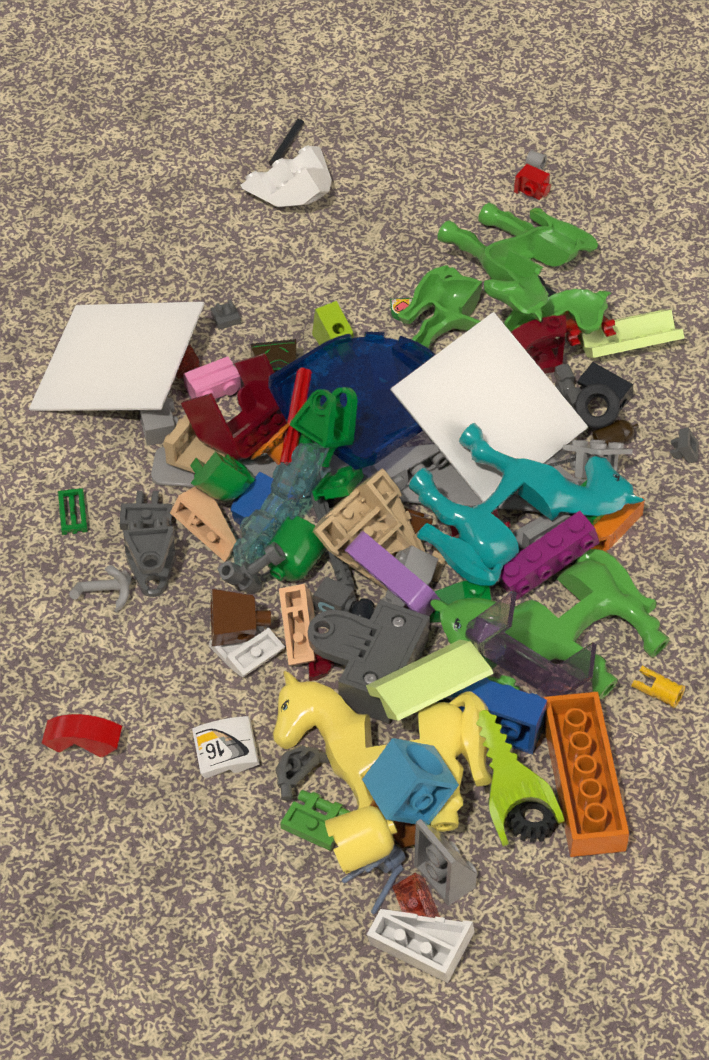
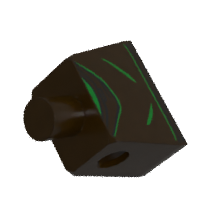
M296 339L250 344L251 357L266 354L281 386L295 383L297 363Z

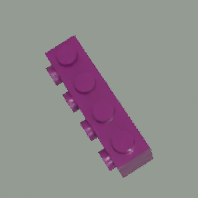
M578 511L517 553L513 559L503 565L499 578L500 584L514 601L518 600L599 544L595 527L581 511Z

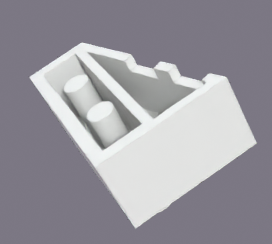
M380 909L367 933L370 945L448 983L475 931L472 921L463 920V922L445 920L443 917H423L414 913Z

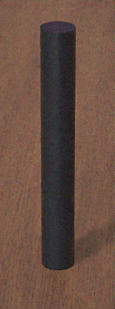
M302 119L295 121L270 159V166L278 159L283 158L304 125Z

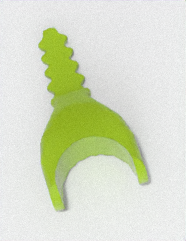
M482 710L479 712V719L476 725L482 728L479 735L486 738L483 746L489 748L486 757L492 759L489 766L494 770L488 807L492 823L502 846L509 845L504 830L505 818L509 811L519 803H540L552 812L558 824L565 822L550 785L543 778L517 761V754L510 752L512 745L505 742L507 735L500 733L502 725L495 723L496 715L490 714L488 710Z

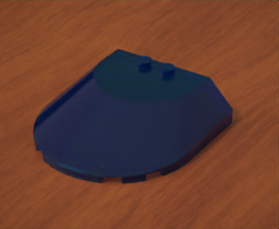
M365 332L364 337L351 338L350 334H345L326 341L269 376L268 388L286 420L289 417L296 375L300 368L310 369L312 372L307 400L316 390L325 389L332 394L337 388H352L358 400L354 441L352 445L339 446L333 454L349 466H352L353 469L358 470L377 464L423 431L421 426L390 389L436 354L424 345L400 336L398 340L385 338V332ZM342 393L340 396V403L343 407L347 404L346 393ZM324 395L320 398L321 407L327 401Z

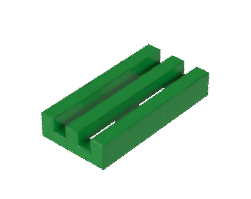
M83 488L58 491L62 535H67V532H72V534H77V531H82V533L88 532ZM74 495H79L80 524H76ZM64 496H69L71 525H66Z

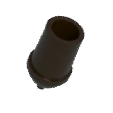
M619 419L615 423L592 432L593 440H604L607 446L609 442L625 444L632 439L634 430L639 428L638 423L632 425L627 420Z

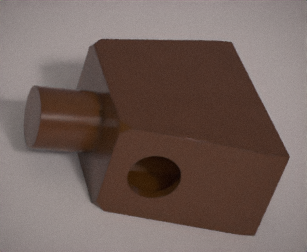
M212 589L210 600L212 646L248 642L255 637L256 626H271V610H255V597L253 595Z

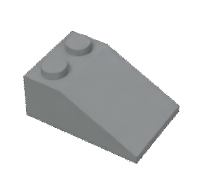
M418 820L415 831L414 866L449 906L476 888L477 871L471 862H466L461 857L459 849L454 842L448 841L442 833L423 820Z

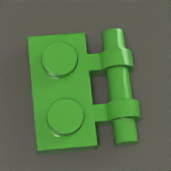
M301 790L298 800L305 804L301 805L293 801L280 822L281 829L331 851L336 842L333 836H328L325 821L351 811L345 809L341 803H331L323 799L322 795L316 792L309 793ZM316 808L326 812L327 815L315 811Z

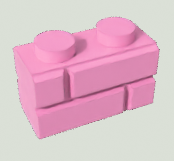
M228 356L183 374L184 387L192 399L210 393L217 399L224 395H233L237 390L241 389L239 372L233 366Z

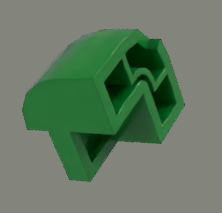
M216 451L206 464L195 458L190 465L195 472V478L191 484L212 498L221 501L237 499L255 480L245 465L228 454L226 457H223Z

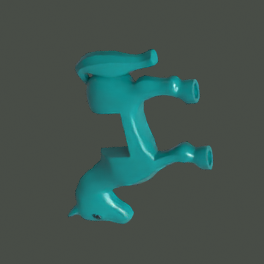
M476 423L470 424L465 429L459 439V444L470 449L473 461L492 466L503 473L498 487L483 503L470 507L452 502L440 493L434 484L433 474L426 468L420 469L409 483V489L419 495L418 500L423 506L432 510L442 523L455 526L459 532V538L451 537L431 524L426 523L417 532V538L434 545L442 554L447 564L464 579L477 585L489 586L494 585L499 580L503 565L513 559L519 552V545L512 531L492 514L517 489L519 496L550 520L555 519L560 512L577 513L581 511L583 515L593 516L611 514L621 510L625 504H636L644 501L643 498L637 497L633 493V486L613 468L606 458L597 456L589 458L585 465L586 487L565 478L553 466L526 458H514L494 450L484 440L482 429Z

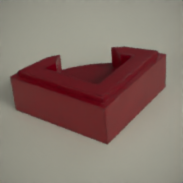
M316 655V661L309 663V681H316L328 675L333 669L335 662Z

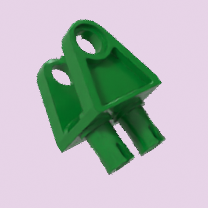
M337 388L332 394L325 389L314 391L290 422L291 427L302 433L297 451H300L299 453L311 455L314 443L316 442L320 445L314 462L318 463L319 466L329 467L335 449L339 446L352 445L354 441L358 400L352 388ZM342 393L347 394V404L345 407L340 403ZM324 395L327 401L321 407L320 398Z

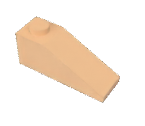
M193 487L180 494L170 514L226 562L230 558L237 541L217 502L197 487Z
M305 584L280 588L279 594L289 666L315 662L316 653L309 646L307 634L309 623L315 617L312 592Z

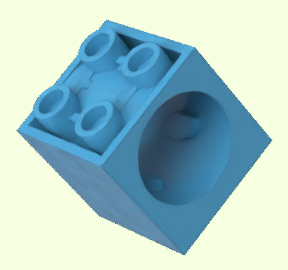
M392 738L362 779L386 820L416 824L420 819L430 824L459 786L435 746Z

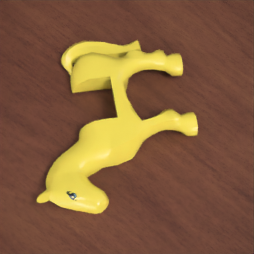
M284 671L286 684L279 692L278 716L273 731L274 741L283 749L292 748L297 745L306 731L316 726L325 741L326 755L334 774L347 782L354 793L358 809L370 806L373 797L362 779L386 747V745L372 747L370 716L368 714L355 713L332 688L317 682H299L292 674ZM470 691L460 694L449 703L435 702L419 710L420 739L410 740L435 746L459 784L431 822V826L441 832L454 830L459 825L457 811L463 806L460 784L464 769L456 759L458 755L462 753L466 758L476 786H486L492 782V776L486 766L488 748L483 746L486 738L479 735L482 728L476 725L479 719V712L488 710V707L480 697ZM464 706L465 709H464V711L462 712V710L459 709L458 707Z

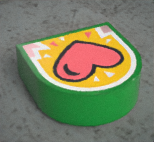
M413 298L390 299L392 317L401 321L398 313L407 308Z

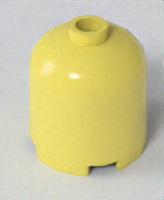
M374 806L363 807L325 821L328 836H333L337 846H339L333 850L345 874L389 855L394 847L393 834L398 833L394 821L386 820L381 810Z

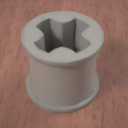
M531 149L527 155L525 165L529 164L542 170L547 161V154H541Z

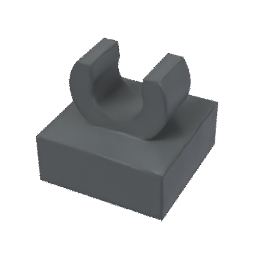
M228 300V303L223 305L216 303L215 307L210 308L218 330L241 324V317L232 300Z
M689 427L680 429L679 438L671 440L672 446L677 448L670 450L671 455L675 459H680L684 456L688 463L697 462L698 440Z

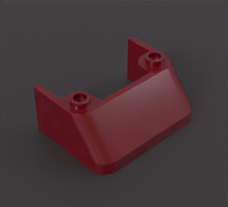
M265 353L234 363L244 383V386L237 394V401L242 412L226 423L212 393L181 403L197 438L202 443L225 455L228 454L236 460L250 457L287 424L282 409L284 406L281 398L282 387Z

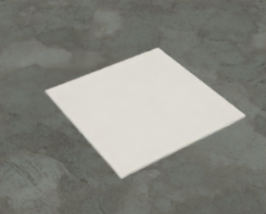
M205 303L76 305L29 410H162Z
M494 312L390 389L482 502L496 490L501 482L503 473L492 466L473 461L470 449L459 444L462 433L470 424L476 423L482 429L484 440L494 450L514 458H526L540 463L546 462L562 449L563 445H567L588 428Z

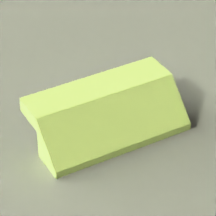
M668 309L616 319L613 326L616 335L606 337L601 327L591 334L586 335L580 332L577 335L586 356L591 358L684 339L683 329L675 328L672 310Z
M458 640L366 685L370 696L380 698L387 717L399 721L493 674V671L471 641Z

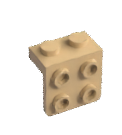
M187 415L179 419L175 429L165 437L163 442L166 463L193 473L195 472L190 465L195 458L206 464L215 451L226 457L224 453L202 443L197 438Z

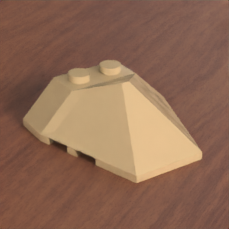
M382 468L357 486L349 496L344 497L321 518L313 532L329 552L387 590L382 583L345 552V549L361 531L368 534L394 557L399 551L411 545L425 552L421 540L417 538L409 519H411L409 511H405L400 499L402 494L398 486Z

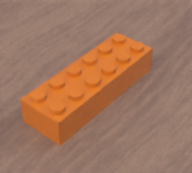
M598 692L544 697V699H547L544 729L560 809L565 820L563 824L570 857L626 851L629 830Z

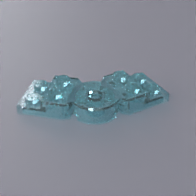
M300 443L292 453V462H281L275 468L271 493L264 501L261 509H255L249 517H245L241 522V538L236 541L233 547L235 564L241 567L244 562L252 564L262 557L265 547H267L286 517L289 516L293 520L296 516H300L303 504L299 503V500L305 499L309 495L329 448H324L318 443Z

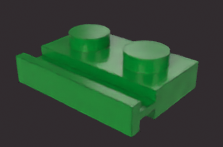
M342 467L337 470L335 475L328 472L312 491L314 500H319L321 496H325V499L349 496L364 477L362 467Z

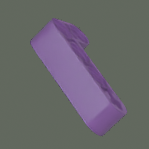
M361 531L345 549V552L403 601L410 610L430 616L435 611L430 602L433 599L440 600L437 594L364 531Z

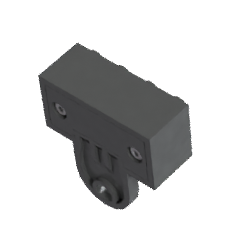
M383 600L379 601L370 620L346 611L328 610L316 615L309 623L307 631L308 642L311 649L317 655L346 666L338 681V694L354 712L368 714L371 718L389 724L391 719L387 717L380 698L370 696L366 685L421 658L429 641L430 616ZM319 627H326L327 629H329V631L324 634H320L315 630Z

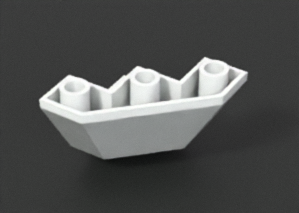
M307 145L298 151L299 155L294 159L281 158L272 164L273 168L268 172L254 171L246 176V181L240 186L249 193L277 207L308 205L320 199L329 192L332 179L320 147Z

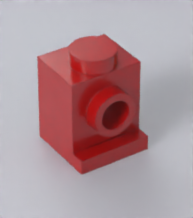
M526 164L515 176L514 193L522 192L538 200L543 196L546 197L551 189V184H549L550 174Z

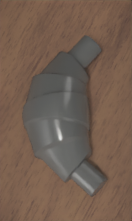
M300 745L287 750L281 756L275 771L278 787L281 788L282 800L292 799V788L319 762L329 763L326 752H321L315 747Z

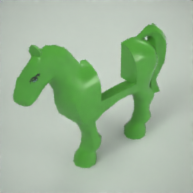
M490 202L485 204L479 213L478 221L481 224L494 226L515 236L494 242L489 246H485L473 232L460 229L450 220L444 222L439 229L437 240L445 244H455L460 250L471 253L481 263L485 272L492 278L484 281V290L487 295L505 303L520 314L533 315L539 322L542 320L540 308L547 303L548 293L538 277L544 267L531 260L535 258L552 267L561 266L576 258L579 251L584 250L590 253L598 247L597 240L591 234L572 224L549 216L540 208L530 210V218L541 225L535 228L531 223L515 217L511 212L501 211L495 204Z
M448 265L437 267L427 272L416 287L410 305L398 313L399 319L404 324H411L422 312L433 306L435 308L434 315L422 322L420 331L410 342L411 347L406 355L410 364L419 368L430 360L431 344L440 335L453 328L468 331L481 322L470 316L479 301L482 281L463 276L455 268H450ZM572 289L555 293L549 296L547 303L540 308L542 318L568 313L576 321L580 331L586 335L591 334L601 327L603 315L608 308L606 298L612 293L609 291L594 293L589 289ZM513 309L505 320L504 325L512 332L517 327L536 318L533 315L520 314Z
M590 549L578 557L575 564L563 571L557 578L561 584L580 600L579 603L559 618L547 607L534 600L524 601L517 606L482 598L459 599L449 605L438 599H433L430 602L431 606L440 612L441 624L450 644L458 640L471 641L481 656H483L482 639L484 634H488L506 641L517 652L532 660L551 661L559 659L570 662L582 669L592 683V691L598 692L600 700L613 690L618 679L613 674L607 672L606 660L601 655L592 653L575 642L589 625L608 615L622 617L635 627L643 640L644 651L651 658L659 654L666 647L670 639L665 633L659 631V620L649 615L656 608L657 601L644 596L637 589L629 573L619 560L609 552L600 549Z

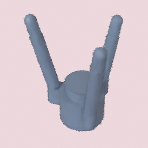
M394 844L393 850L389 855L352 871L342 879V883H347L363 871L370 872L376 867L384 873L392 872L371 910L372 914H376L397 876L404 870L401 863L405 860V854L399 846Z

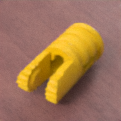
M642 665L639 670L642 675L655 681L652 687H649L641 681L634 680L631 687L675 708L683 697L685 686L679 685Z

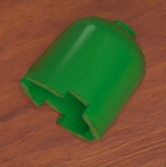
M289 516L286 517L268 543L270 545L272 542H276L286 556V559L278 565H274L272 562L267 565L270 569V574L280 581L295 582L302 580L327 550L313 532L315 525L299 516H296L293 520Z

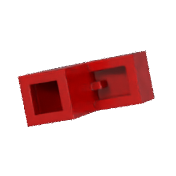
M61 715L47 720L41 744L56 752H62L76 744L103 758L117 749L122 725L92 715Z

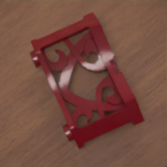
M552 315L543 317L541 322L535 319L517 327L511 332L525 350L534 346L527 353L544 374L553 373L556 366L563 364L566 316Z

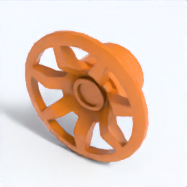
M289 423L283 426L267 443L258 449L251 459H255L262 453H267L279 466L285 432L289 427Z

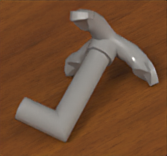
M109 565L105 568V571L114 579L77 582L69 593L72 599H78L82 592L120 590L119 598L116 600V608L114 609L117 613L123 608L129 597V585L132 578L126 570L121 572L114 566Z

